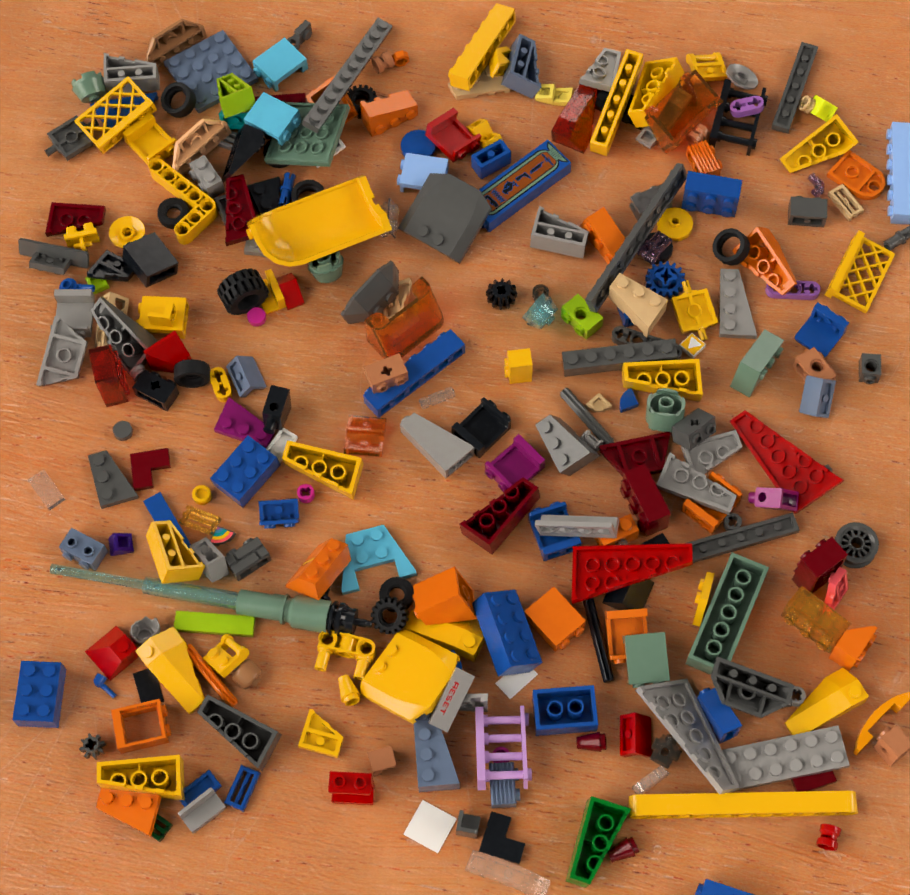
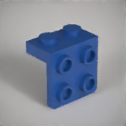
M817 302L813 307L811 316L795 335V340L808 349L815 347L825 358L845 334L849 322L843 316L835 314L827 306Z

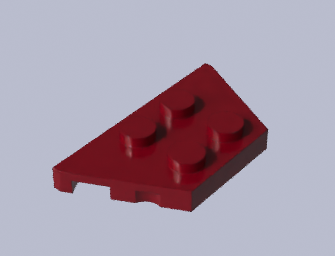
M664 432L599 445L598 450L622 477L624 472L646 464L650 474L660 473L665 464L671 433Z

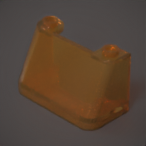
M693 70L691 73L688 71L679 78L681 82L655 107L651 105L645 111L647 115L644 118L665 154L678 147L688 133L708 116L714 108L723 103V100L696 70Z
M423 277L419 278L412 285V293L416 299L390 319L382 313H374L364 320L367 341L384 359L398 353L402 358L443 326L444 318L430 284Z

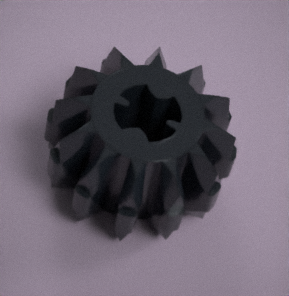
M502 278L498 282L495 279L493 284L488 285V290L486 291L488 304L492 303L493 309L499 306L500 310H502L503 306L509 309L510 304L514 305L515 298L517 297L516 286L511 285L510 280L504 282Z

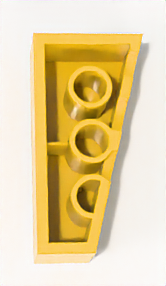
M677 57L644 63L628 110V115L636 128L653 125L685 73Z
M699 359L623 363L621 370L623 388H632L633 390L656 393L658 389L668 388L676 390L679 396L687 400L700 402L703 396Z
M287 440L282 457L285 465L354 500L364 465L362 458Z
M180 755L97 762V783L101 788L157 794L162 798L185 800L184 760Z

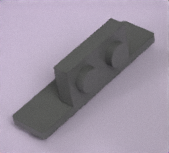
M25 238L18 240L19 254L32 257L29 261V268L64 275L71 265L82 268L89 267V253L87 251Z

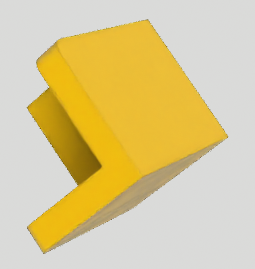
M166 301L165 308L155 306L153 313L148 314L150 323L152 325L173 327L177 312L174 302Z

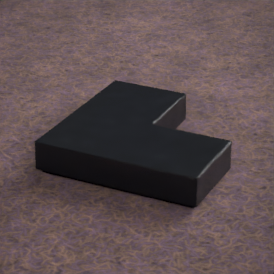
M491 811L479 853L519 865L525 843L506 838L511 817Z

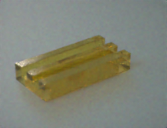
M187 505L186 512L183 511V517L179 518L178 522L181 525L213 536L221 518ZM191 513H194V514H196V515L202 516V517H204V518L210 519V520L215 521V522H211V521H208V520H206V519L197 517V516H195V515H192ZM189 518L199 523L208 525L211 527V529L187 521V519Z

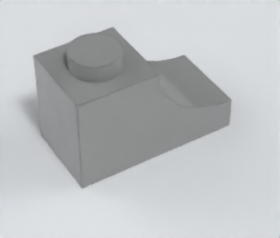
M207 537L189 546L195 552L194 556L197 560L205 565L203 573L212 583L229 574L224 555Z

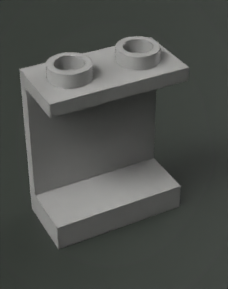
M55 289L54 297L57 301L56 316L62 319L82 338L91 337L93 314L90 310L95 304L92 290Z

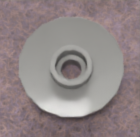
M730 64L727 67L726 74L735 86L747 90L757 87V76L749 68L740 64Z

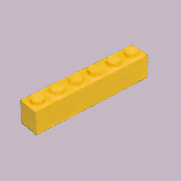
M496 3L493 9L489 11L485 21H482L478 31L473 34L470 43L465 46L462 55L457 58L455 65L450 68L448 77L450 78L451 86L466 91L471 90L489 63L496 48H499L515 24L514 8Z
M626 49L591 138V152L604 156L608 155L642 68V53Z

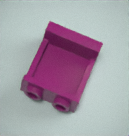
M518 434L513 438L512 445L493 461L485 463V474L491 480L494 479L501 491L504 492L523 477L528 481L545 468V459Z

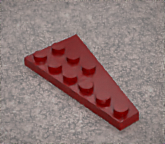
M746 410L730 420V423L774 486L799 492L797 511H793L794 514H797L844 482L843 479L836 476L829 469L822 466Z
M693 544L573 546L572 604L693 565Z

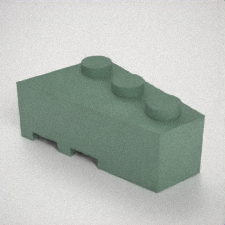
M764 329L740 361L730 387L750 398L759 382L765 378L768 368L771 369L774 365L775 358H779L784 348L781 346L784 340Z

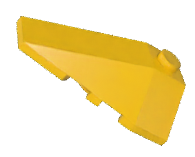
M171 627L150 637L136 650V653L188 714H192L201 706L205 698L199 680L196 678L193 669L194 665L187 651V644L176 628Z

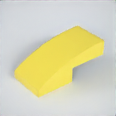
M541 84L540 90L535 95V100L557 106H572L574 90L573 88H556L555 84Z

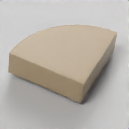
M598 393L585 404V407L590 411L599 413L610 410L612 404Z

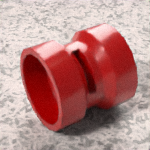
M821 824L819 829L821 835L817 839L816 845L825 850L837 851V838L841 835V828L831 824Z

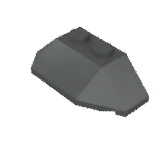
M390 260L387 264L377 269L350 298L345 310L341 312V316L348 324L374 321L396 299V296L399 294V270L394 262Z
M718 656L711 673V679L721 704L758 718L767 716L789 705L795 686Z

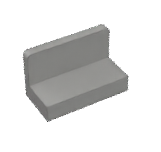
M210 787L180 810L178 815L194 834L223 812L226 806L213 788Z

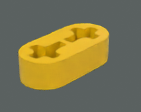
M220 367L211 369L210 382L215 396L220 402H227L228 397L232 398V390L224 369ZM216 374L220 375V382L217 381ZM221 387H224L226 395L221 394Z

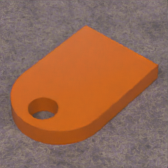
M850 150L840 158L826 176L838 185L844 184L851 194L862 200H872L879 197L886 183L885 177L880 170ZM875 185L878 187V190H872L869 186Z

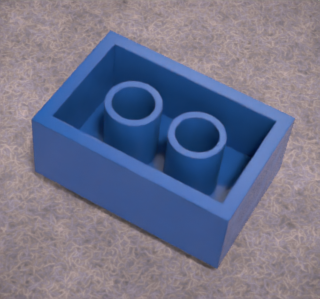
M688 171L681 209L735 218L742 180Z
M248 435L210 479L215 487L244 508L277 470L280 463L275 455Z
M21 661L12 719L17 726L59 728L67 670L61 662Z
M594 685L533 690L532 700L536 736L597 731L598 717Z

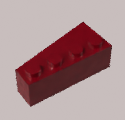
M524 477L506 489L497 499L491 500L489 505L473 513V516L467 521L461 522L459 525L462 534L493 555L540 499L539 487Z

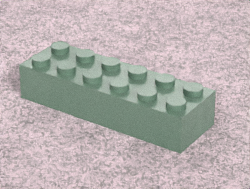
M731 552L686 660V665L711 675L717 656L729 661L732 660L769 567Z

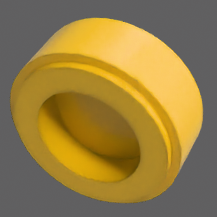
M198 485L192 491V498L196 504L205 505L211 501L212 493L208 486Z

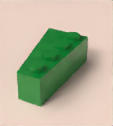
M593 796L587 800L565 882L584 888L591 884L631 808Z

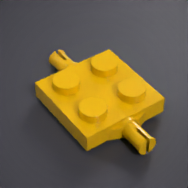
M689 280L683 281L681 284L684 293L671 298L681 333L698 332L700 340L706 341L708 338L705 329L718 324L707 288L691 290Z

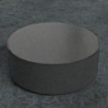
M119 421L113 427V434L116 439L125 441L132 436L133 429L127 421Z

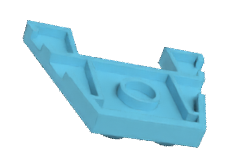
M384 525L346 534L345 543L348 544L351 561L343 570L342 595L360 591L355 572L390 562H395L399 577L406 579L417 576L415 568Z

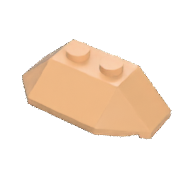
M201 119L176 141L172 168L182 176L190 170V162L203 155L206 156L232 133L227 122Z

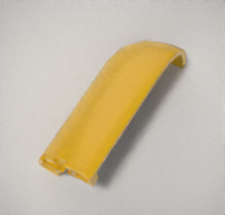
M361 175L265 212L247 222L249 229H246L250 240L254 239L264 256L276 264L292 267L322 258L391 231L392 228L386 212L379 204H374L372 199L375 196L366 176Z

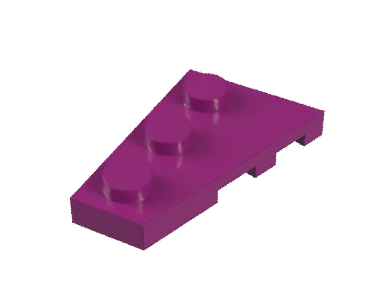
M228 397L214 428L216 433L243 441L249 435L264 448L268 447L274 434L265 433L263 431L264 423L230 397Z

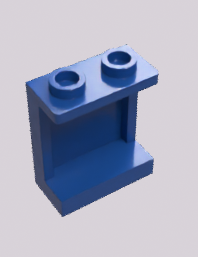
M554 502L549 507H538L529 513L528 521L543 561L572 553L573 546H581L580 537L540 536L535 527V520H541V515H569L566 502Z

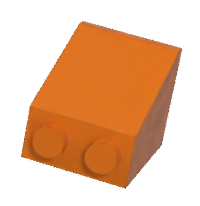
M455 566L413 585L414 613L417 619H421L425 625L477 619L472 605L475 601L474 590Z

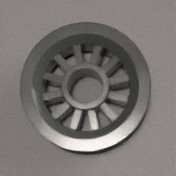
M852 522L842 526L834 538L844 550H847L848 556L843 565L849 568L867 566L872 562L879 548V540L876 533L863 523ZM851 543H857L860 548L853 547Z

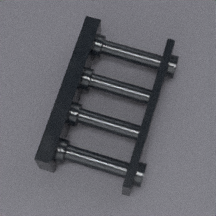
M725 79L709 138V145L715 148L716 141L720 142L722 140L748 146L746 155L750 156L751 149L755 150L757 139L754 136L760 113L750 115L755 117L754 125L726 119L723 115L724 112H730V102H727L728 98L742 99L758 95L733 90L734 88H730L731 80ZM763 87L760 97L763 98L764 106H766L768 96L765 95L766 88ZM728 126L752 133L750 139L724 134L719 130L720 127Z

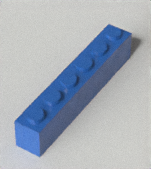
M451 329L441 333L437 340L426 344L421 352L413 354L404 364L408 371V381L403 385L390 387L382 393L377 392L373 394L371 387H369L363 394L364 403L380 418L465 353V344Z

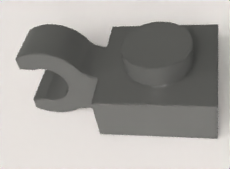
M307 20L294 30L295 34L287 39L291 44L294 43L293 46L297 50L300 48V44L308 40L312 35L311 23Z

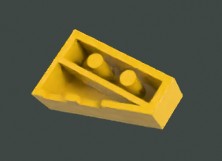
M171 520L151 522L146 537L161 583L199 580L205 565L197 560L193 549L188 548L184 543L183 536Z

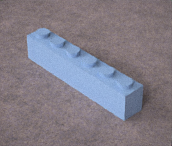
M892 122L890 129L886 131V140H889V144L886 147V155H889L886 169L889 170L887 185H890V190L887 192V201H890L887 216H890V224L910 225V123Z

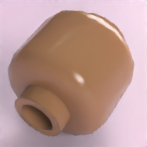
M246 659L232 671V679L243 689H248L250 686L254 688L261 681L259 677L261 669L250 659Z

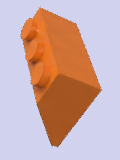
M333 538L319 544L286 583V588L320 600L351 561L348 544Z

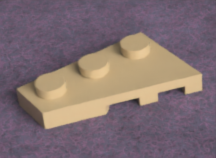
M489 65L485 67L470 91L450 85V82L448 83V88L456 100L474 98L482 94H488L489 96L495 95L496 92H511L510 88L501 85L503 76L494 78L490 76Z

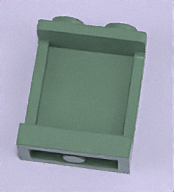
M665 632L623 636L628 674L627 684L633 685V688H638L639 686H645V683L657 684L670 681Z

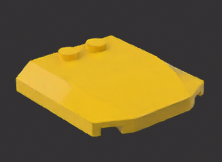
M404 629L396 633L362 679L359 693L369 701L414 724L417 722L415 719L424 713L428 715L435 709L457 666V662H460V657Z

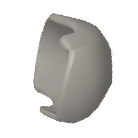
M147 616L142 620L136 621L130 628V636L133 642L140 646L150 637L161 633L157 618L152 620Z

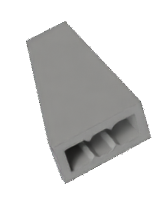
M416 413L404 417L400 423L401 433L445 479L474 456V447L471 444Z

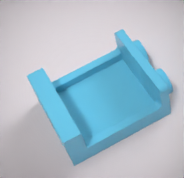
M285 37L253 60V71L256 76L261 77L267 87L272 88L274 91H278V84L298 69L303 73L308 70L307 58Z
M263 92L245 116L244 122L246 125L264 131L267 135L277 139L279 145L283 146L290 139L293 130L300 125L301 116L298 109Z

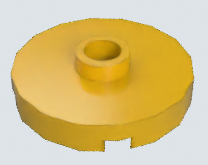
M667 208L657 222L658 233L665 234L671 241H682L692 232V217L681 208Z

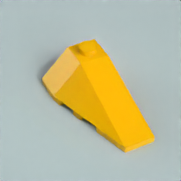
M836 114L779 160L789 173L842 155L855 146L858 140Z
M412 610L408 616V622H406V626L403 628L449 651L454 649L457 655L472 662H475L485 642L479 622L476 619L425 625L421 619H417Z
M841 668L826 676L784 724L791 735L814 731L864 704L869 696L859 680L846 669Z

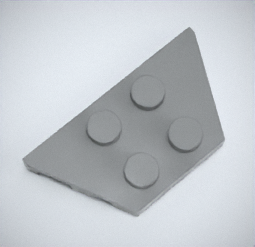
M55 316L36 383L40 387L78 379L88 342L58 316Z

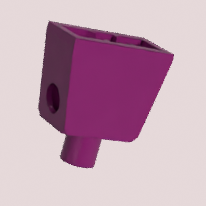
M757 487L755 492L749 493L748 501L758 508L797 511L799 492L783 488Z

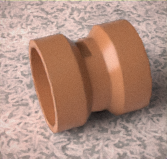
M388 51L383 52L379 57L371 58L372 65L378 74L383 73L387 68L391 69L395 66L394 60Z
M697 124L693 131L686 134L685 139L691 146L692 144L707 140L710 137V132L703 124Z

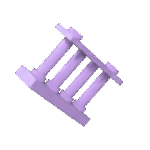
M524 705L520 706V716L488 717V715L483 714V707H475L478 790H486V782H490V780L523 779V787L528 789V781H532V769L527 768L525 726H529V713H525ZM520 724L521 734L488 735V733H484V727H488V725ZM521 742L522 752L489 753V751H485V745H489V743ZM522 760L523 770L490 771V769H485V763H489V761Z

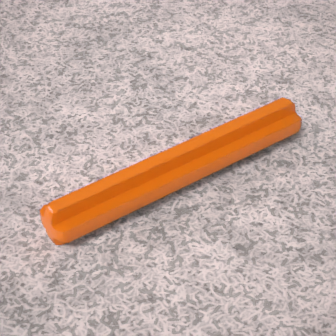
M188 644L187 651L193 665L227 705L234 707L238 703L237 698L191 644Z

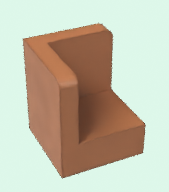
M391 746L367 752L374 777L382 775V770L396 766Z

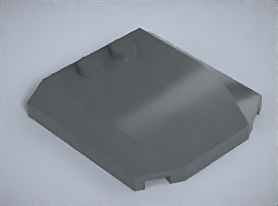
M430 173L398 229L460 264L492 208L482 192L451 174Z

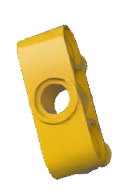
M327 630L326 633L322 631L318 636L317 651L319 653L314 669L326 672L328 661L332 654L348 659H356L357 665L353 678L362 681L367 674L369 664L373 662L376 656L374 642L350 633L340 632V636H337L333 630H331V635H329ZM326 638L333 639L331 644L323 643ZM370 647L372 650L370 653L364 654L362 649Z

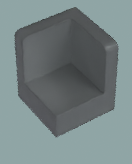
M460 810L456 835L477 839L481 817L464 814V811Z

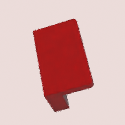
M636 712L620 715V756L640 755L648 758L652 756L651 717Z

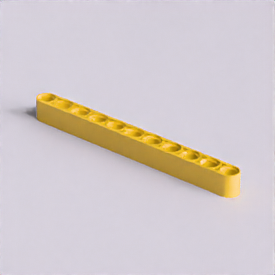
M855 791L724 793L720 795L719 793L638 794L628 797L629 808H631L629 818L848 816L858 814Z

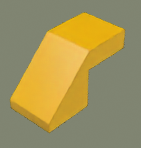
M507 46L496 48L489 61L490 76L492 78L503 76L510 64L507 57L511 50Z
M480 118L466 126L474 136L477 134L482 136L480 141L482 148L502 139L500 134L492 131L486 119Z

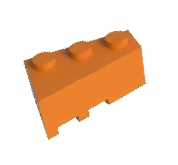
M605 207L588 216L579 226L589 231L588 240L604 257L606 263L609 264L623 244L625 237Z

